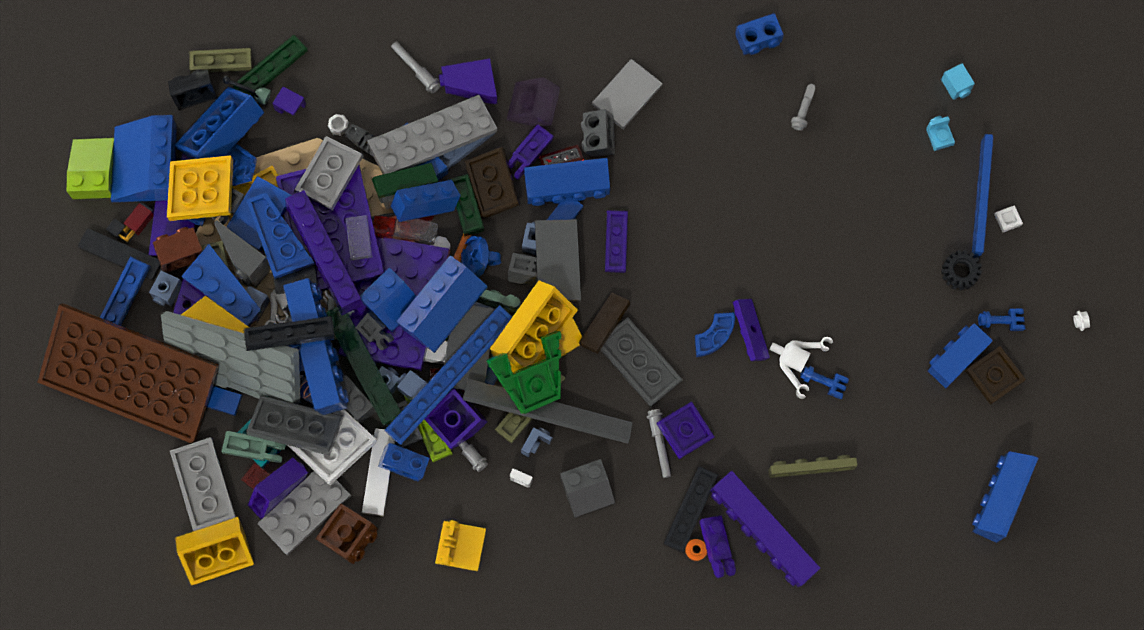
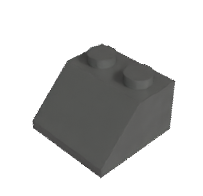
M601 459L560 473V479L574 518L615 504Z

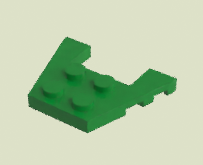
M554 331L540 337L546 359L513 373L506 353H501L487 359L488 365L514 404L523 414L561 398V371H559V359L561 358L559 339H561V331Z

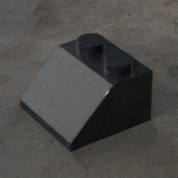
M208 69L196 70L190 75L176 76L173 80L168 81L169 92L178 111L217 99Z

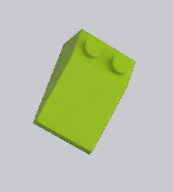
M114 138L73 140L67 169V193L72 199L111 198Z

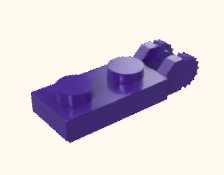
M539 124L530 132L508 161L510 170L517 161L522 164L514 175V178L517 180L524 174V168L531 167L554 139V136Z
M722 516L701 519L700 526L709 562L712 564L715 576L717 578L724 576L723 564L727 575H734L736 567L732 560Z

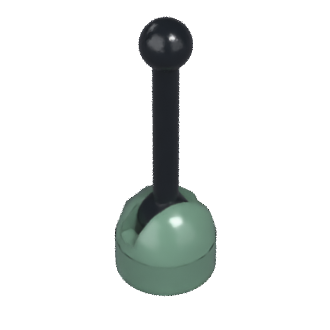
M224 76L222 79L225 84L230 83L253 93L255 100L262 105L267 104L271 95V90L261 87L254 90L231 80L229 76Z

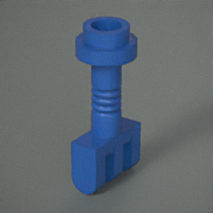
M1024 309L1008 310V316H991L989 311H984L978 316V324L983 328H989L991 324H1009L1010 331L1026 330L1025 325H1017V323L1025 322V318L1016 317V315L1024 314Z
M804 366L800 375L803 381L808 383L811 379L830 387L828 395L838 399L843 398V394L836 390H846V386L840 384L839 381L848 384L849 379L836 373L833 379L813 372L814 367Z

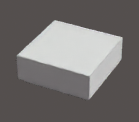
M1015 205L994 214L1002 233L1023 224Z
M512 469L510 474L511 481L529 488L533 482V477Z

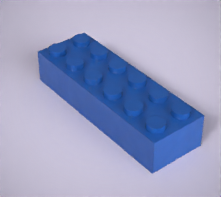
M309 278L283 285L292 322L328 317L325 307L323 308L320 300H323L322 291ZM334 339L298 344L314 409L322 415L347 409L346 402H349L347 390L343 389L341 384L344 381L342 370L338 369L336 361L339 360L336 348L333 349L331 341Z

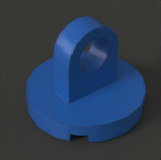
M471 236L465 242L467 247L462 251L461 263L478 278L484 273L487 266L501 264V254L489 251L488 244L483 237Z

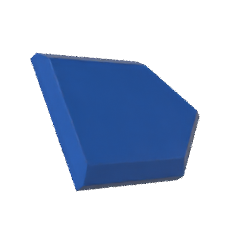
M235 144L232 150L225 155H231L233 158L232 187L251 182L257 162L256 157L238 144Z

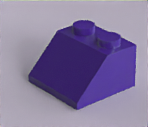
M457 389L449 392L424 419L450 449L457 447L474 436L488 422L471 402L463 400L464 394Z

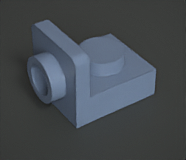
M533 427L521 449V454L528 458L531 452L535 454L540 446L539 439L550 445L552 442V437L549 436L550 432L540 427L538 430Z

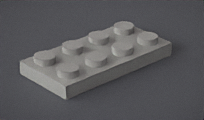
M210 437L171 450L170 454L193 531L235 518L236 515L213 439Z
M314 471L257 524L288 556L335 512L340 503H345L351 495L337 480L329 485Z

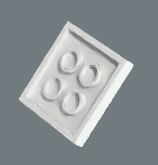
M344 409L333 412L334 414L342 415L343 421L330 456L289 446L329 485L337 480L377 443L376 438Z

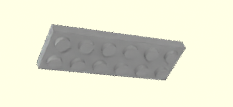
M477 95L367 141V145L382 174L415 167L497 132V127L480 95Z

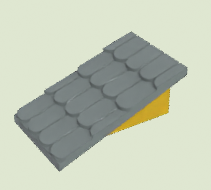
M204 296L181 315L169 311L161 315L164 343L219 364L214 385L222 388L229 387L258 399L262 395L294 404L301 403L299 349L280 346L246 351L243 328L250 327L207 296Z

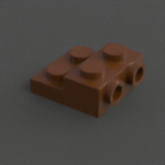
M340 503L315 539L354 565L356 561H360L364 557V549L368 543H373L376 540L378 528Z

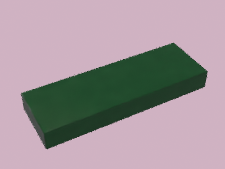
M432 163L375 176L372 178V182L378 198L395 195L397 190L437 183L438 179Z
M466 174L448 179L453 181L461 195L456 208L464 236L485 231L469 175Z

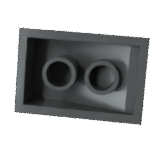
M216 220L214 222L215 227L237 270L235 273L239 276V280L247 286L251 284L256 288L271 271L266 256Z

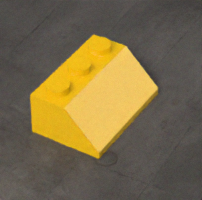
M239 517L176 537L177 553L191 586L254 565Z

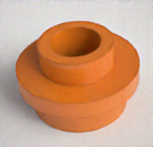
M693 539L686 545V555L693 561H700L707 554L705 543L700 539ZM698 546L701 551L700 553H694L692 548Z

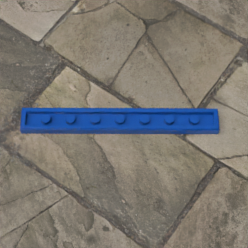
M499 305L384 431L401 445L492 346L512 316Z

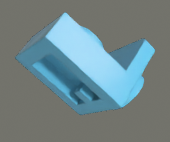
M938 116L931 119L926 128L934 151L952 146L955 143L948 125L950 121L949 116L944 118Z

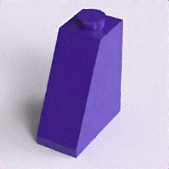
M490 59L442 66V74H439L440 85L445 86L446 93L469 99L480 95L483 102L497 104V94Z
M292 458L255 486L248 506L261 520L305 480L308 472L304 465Z

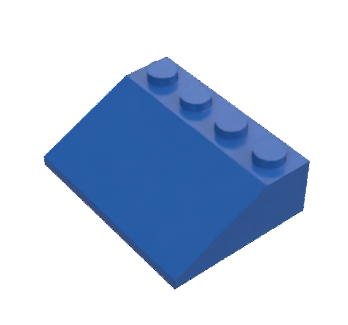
M173 115L149 116L115 127L111 202L168 200L170 162L176 161V147L174 145L177 139V125Z

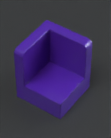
M282 87L272 103L275 111L281 114L286 111L291 115H295L300 106L303 108L306 106L304 97L285 87Z

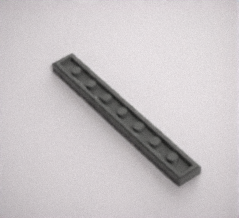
M472 379L467 380L463 396L465 401L627 444L630 440L633 422L558 402H551L523 414L504 388Z

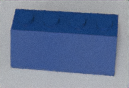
M228 87L174 146L190 160L225 156L245 136L252 125L258 122L264 111L251 95Z
M607 158L524 168L527 202L533 206H540L545 202L552 201L553 203L565 202V198L572 197L574 201H582L586 197L599 199L610 195Z
M450 255L396 322L402 330L435 353L487 289V285L465 265Z
M1011 451L1004 456H1000L996 465L999 470L996 475H992L988 484L991 487L989 494H985L980 503L983 506L981 513H977L972 522V525L975 526L974 533L996 543L1007 536L1037 463V457Z

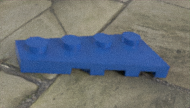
M267 193L246 199L274 279L315 265Z
M210 244L206 246L182 275V278L248 327L251 326L262 312Z

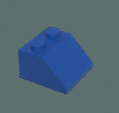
M388 268L360 295L363 305L370 312L372 311L391 332L399 326L396 321L417 297L391 268Z

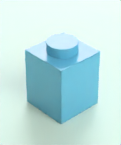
M963 63L946 71L941 78L953 100L958 97L962 99L968 96L975 84Z

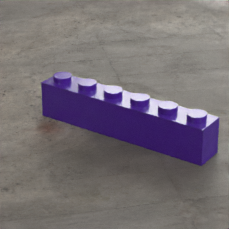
M305 190L285 198L286 209L341 315L361 307V297Z
M733 471L729 472L710 490L713 493L711 496L719 505L722 503L727 508V515L733 521L737 520L742 525L740 528L746 536H752L755 539L756 547L762 553L766 552L772 558L770 559L772 565L779 570L781 568L786 574L785 579L792 586H802L820 569Z

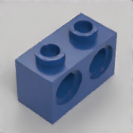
M775 13L738 25L735 32L744 55L749 53L751 55L756 54L766 47L774 48L782 42L784 35ZM770 30V31H772L774 34H773V35H767V34L765 33V31ZM753 37L755 41L750 42L746 38Z
M389 443L383 450L378 467L418 482L423 478L430 458Z

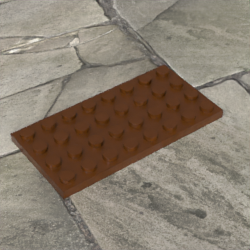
M62 303L58 307L38 383L192 444L196 442L219 364Z

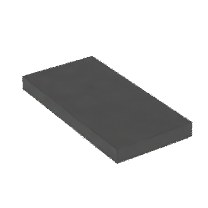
M577 219L535 220L537 282L540 280L554 286L569 302H581Z
M479 306L471 307L448 336L444 365L495 309ZM490 348L452 389L465 391L468 379L485 383Z
M628 317L615 327L601 348V352L650 408L683 381L679 374Z
M261 395L246 432L249 436L330 456L343 421V416L334 413L322 415L314 408Z

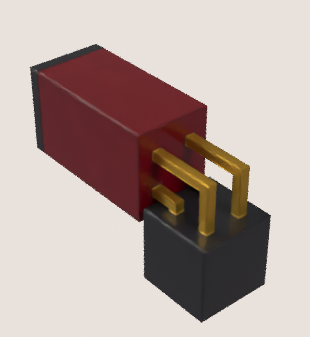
M140 201L123 224L114 219L106 230L118 240L122 238L128 242L134 234L139 236L153 218L154 211ZM131 230L126 238L123 237L125 233Z

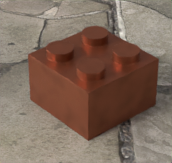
M188 227L180 228L176 231V234L170 236L168 234L161 235L153 242L156 255L165 273L192 264L202 252L193 227L190 229Z

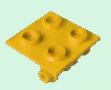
M453 520L449 522L444 521L435 563L478 571L486 529L459 524Z

